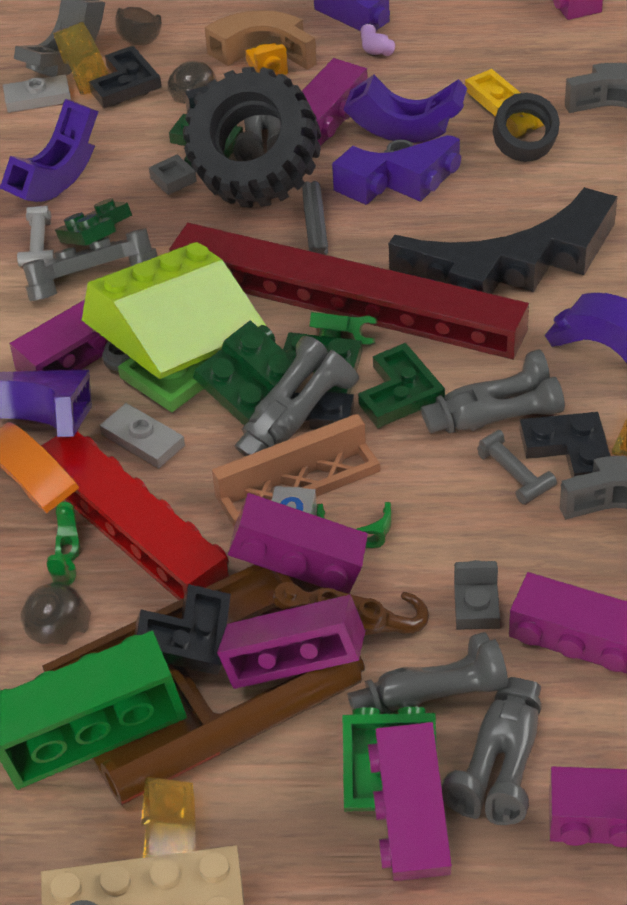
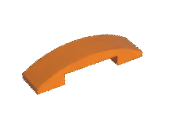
M7 422L0 427V467L23 488L27 496L46 514L79 489L76 482L58 462L24 430L11 422Z

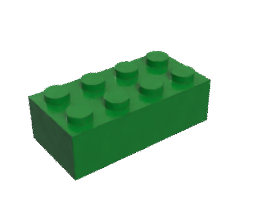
M153 630L142 635L130 636L123 640L121 644L99 653L84 655L77 662L56 671L43 672L34 680L15 688L0 690V762L17 790L187 718L174 680Z

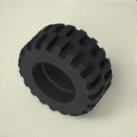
M243 67L242 73L238 74L234 70L224 73V79L218 82L216 79H213L207 84L209 89L204 94L199 92L193 101L196 106L194 109L189 108L185 117L189 126L183 128V139L187 143L184 150L198 176L213 194L219 195L223 201L234 204L237 200L241 207L252 208L254 202H258L261 207L270 206L272 204L271 199L278 197L280 201L290 197L287 193L293 187L299 190L305 184L303 180L305 174L312 175L316 167L312 158L320 156L321 146L318 142L321 138L320 127L304 93L298 85H293L291 79L284 74L276 76L272 69L264 67L261 68L260 73L256 72L254 67ZM255 115H270L280 119L281 130L279 137L267 153L250 161H234L225 157L226 140L238 123Z

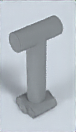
M48 206L26 208V220L29 221L31 226L29 252L17 253L19 267L27 262L44 259V263L55 259L54 250L44 251L45 225H51V211H49Z

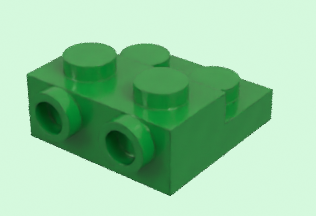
M411 706L398 709V714H380V710L377 708L363 707L353 709L352 715H342L344 812L375 811L373 791L382 790L380 772L371 773L368 744L377 743L376 728L433 722L437 750L436 713H426V709L423 707Z

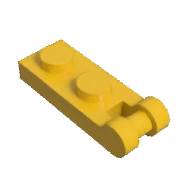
M493 69L465 79L466 92L495 117L504 100L514 94L521 93ZM522 112L511 115L507 119L506 126L511 135L517 138L524 135L527 129L536 130L543 127L544 124L534 115Z

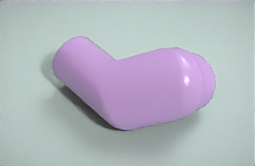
M371 24L362 26V47L366 53L390 56L394 52L395 42L388 39L387 35L377 34L376 28Z

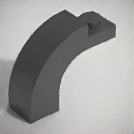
M61 0L58 19L50 36L38 45L15 46L14 59L25 62L26 68L50 77L65 74L67 76L72 73L85 60L95 43L102 23L105 2L100 0Z
M627 63L595 64L592 67L591 74L567 78L565 91V107L567 111L574 113L603 106L627 108Z
M609 456L594 459L593 473L577 475L561 481L559 508L565 520L605 509H627V456Z

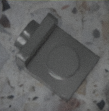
M473 560L469 562H456L454 564L456 630L500 629L497 586L498 565L496 561Z

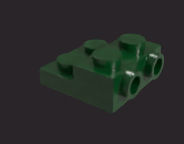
M250 320L224 340L221 350L194 370L193 379L238 421L245 425L255 412V407L275 387L296 357V352L293 350L285 352L275 343V336L267 326L260 325L258 327Z

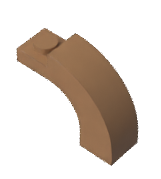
M246 11L223 17L204 27L207 54L227 66L245 57V50L256 48L262 44L276 43V45L283 44L287 49V58L306 70L317 65L315 37L304 32L303 20L293 15L277 11Z

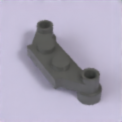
M143 228L126 233L127 239L110 242L109 237L99 239L89 244V249L76 252L75 247L57 251L54 253L55 259L49 260L44 263V259H38L23 264L28 282L25 288L29 301L41 300L57 294L53 280L57 277L124 257H129L131 266L157 257L156 248L151 247L147 229Z

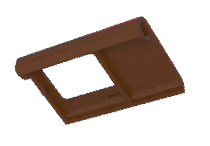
M254 564L206 588L231 594L227 624L254 618L272 608L278 607L273 601L276 587L280 583L293 582L287 575ZM184 598L155 613L181 619ZM136 621L42 665L43 671H56L77 662L84 655L99 653L121 644L123 640L135 634ZM360 656L359 661L299 674L220 714L214 713L210 709L184 667L167 664L187 718L94 757L92 760L116 801L123 805L356 686L362 681L361 672L365 671L364 662Z

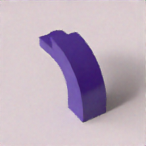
M374 74L350 90L343 110L358 125L379 137L392 141L423 142L439 137L446 132L449 119L455 117L464 107L463 101L467 87L458 79L429 98L411 100L394 94Z
M65 99L54 133L47 146L32 158L25 159L10 156L0 189L24 200L34 202L51 200L61 194L77 180L89 162L95 145L88 143L99 111Z
M608 293L582 294L571 308L565 309L555 316L553 320L555 323L545 334L552 347L581 340H592L602 343L618 353L627 364V299Z

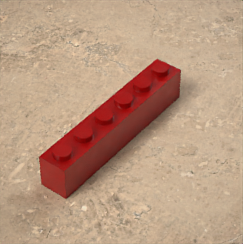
M77 431L74 437L55 436L41 445L79 487L65 501L71 503L75 510L177 600L184 598L189 584L206 588L229 577L227 566L229 559L225 551L218 544L212 545L202 537L192 522H185L177 516L166 500H159L151 494L141 479L138 477L132 478L123 470V467L115 457L106 456L99 450L97 444L90 436L84 437Z

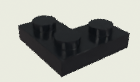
M134 46L105 55L106 66L112 73L89 81L90 92L103 108L118 105L122 101L139 95H146L150 91L162 87L160 75Z
M598 412L520 419L519 431L526 459L566 455L571 478L577 475L593 473L594 459L611 456Z
M189 584L184 594L181 619L141 609L136 621L134 635H142L153 630L167 664L218 675L222 662L217 652L227 626L231 594Z

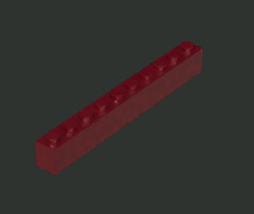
M187 222L169 248V252L195 242L204 245L210 252L223 260L244 293L325 314L348 317L372 316L378 319L377 324L370 325L514 360L528 331V302Z

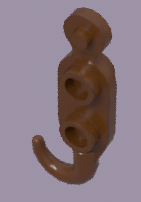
M284 582L276 587L273 601L280 609L287 610L350 594L336 591L332 588H321L313 592H305L293 583ZM408 592L401 594V598L415 608L416 616L413 618L396 615L385 609L375 599L351 594L364 626L365 635L385 632L413 634L421 631L428 623V608L414 594Z

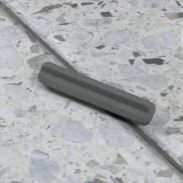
M306 181L302 186L309 251L327 255L328 241L321 186L317 181L312 183Z

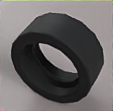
M528 92L514 94L504 100L497 111L492 130L495 144L503 154L511 159L523 162L538 160L545 156L555 143L560 126L558 112L550 101L540 95ZM516 113L532 114L544 124L546 128L545 135L539 141H521L512 136L506 127L507 119Z

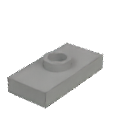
M66 74L46 78H31L28 81L3 85L7 112L9 113L63 104L65 99L71 100Z
M125 403L100 424L101 435L158 469L185 446L183 435L128 403Z

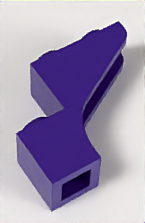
M447 135L389 153L370 152L352 146L332 163L333 191L367 205L388 187L421 202L429 193L435 191L440 183L451 173H455L461 163L460 139Z

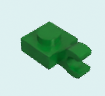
M311 312L309 327L320 328L319 336L341 338L342 331L350 332L356 340L362 341V344L370 345L375 343V339L365 337L362 334V327L366 323L377 324L378 319L372 316L348 317Z

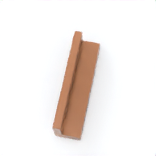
M357 413L212 469L215 497L235 528L240 512L236 510L233 503L246 498L247 493L272 501L273 493H270L272 487L283 484L292 487L316 489L317 497L380 472V462L366 444L365 423ZM357 454L365 462L355 467L342 464L344 459ZM316 470L329 472L327 478L319 481L306 478L308 473Z

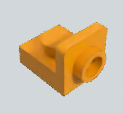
M262 44L256 48L245 50L246 61L250 67L255 68L256 72L260 73L261 68L264 67L272 69L276 76L278 74H288L287 49L283 44Z

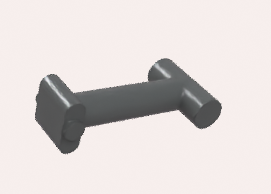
M497 430L479 441L477 450L480 458L484 460L491 455L523 486L515 492L521 504L525 505L557 485V479L552 472L547 471L537 478L503 445L505 439L501 430Z

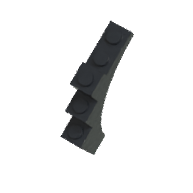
M584 187L568 206L550 219L532 228L508 236L482 241L438 242L394 235L388 243L389 270L493 294L500 282L534 292L550 266L585 275L615 225L618 196Z

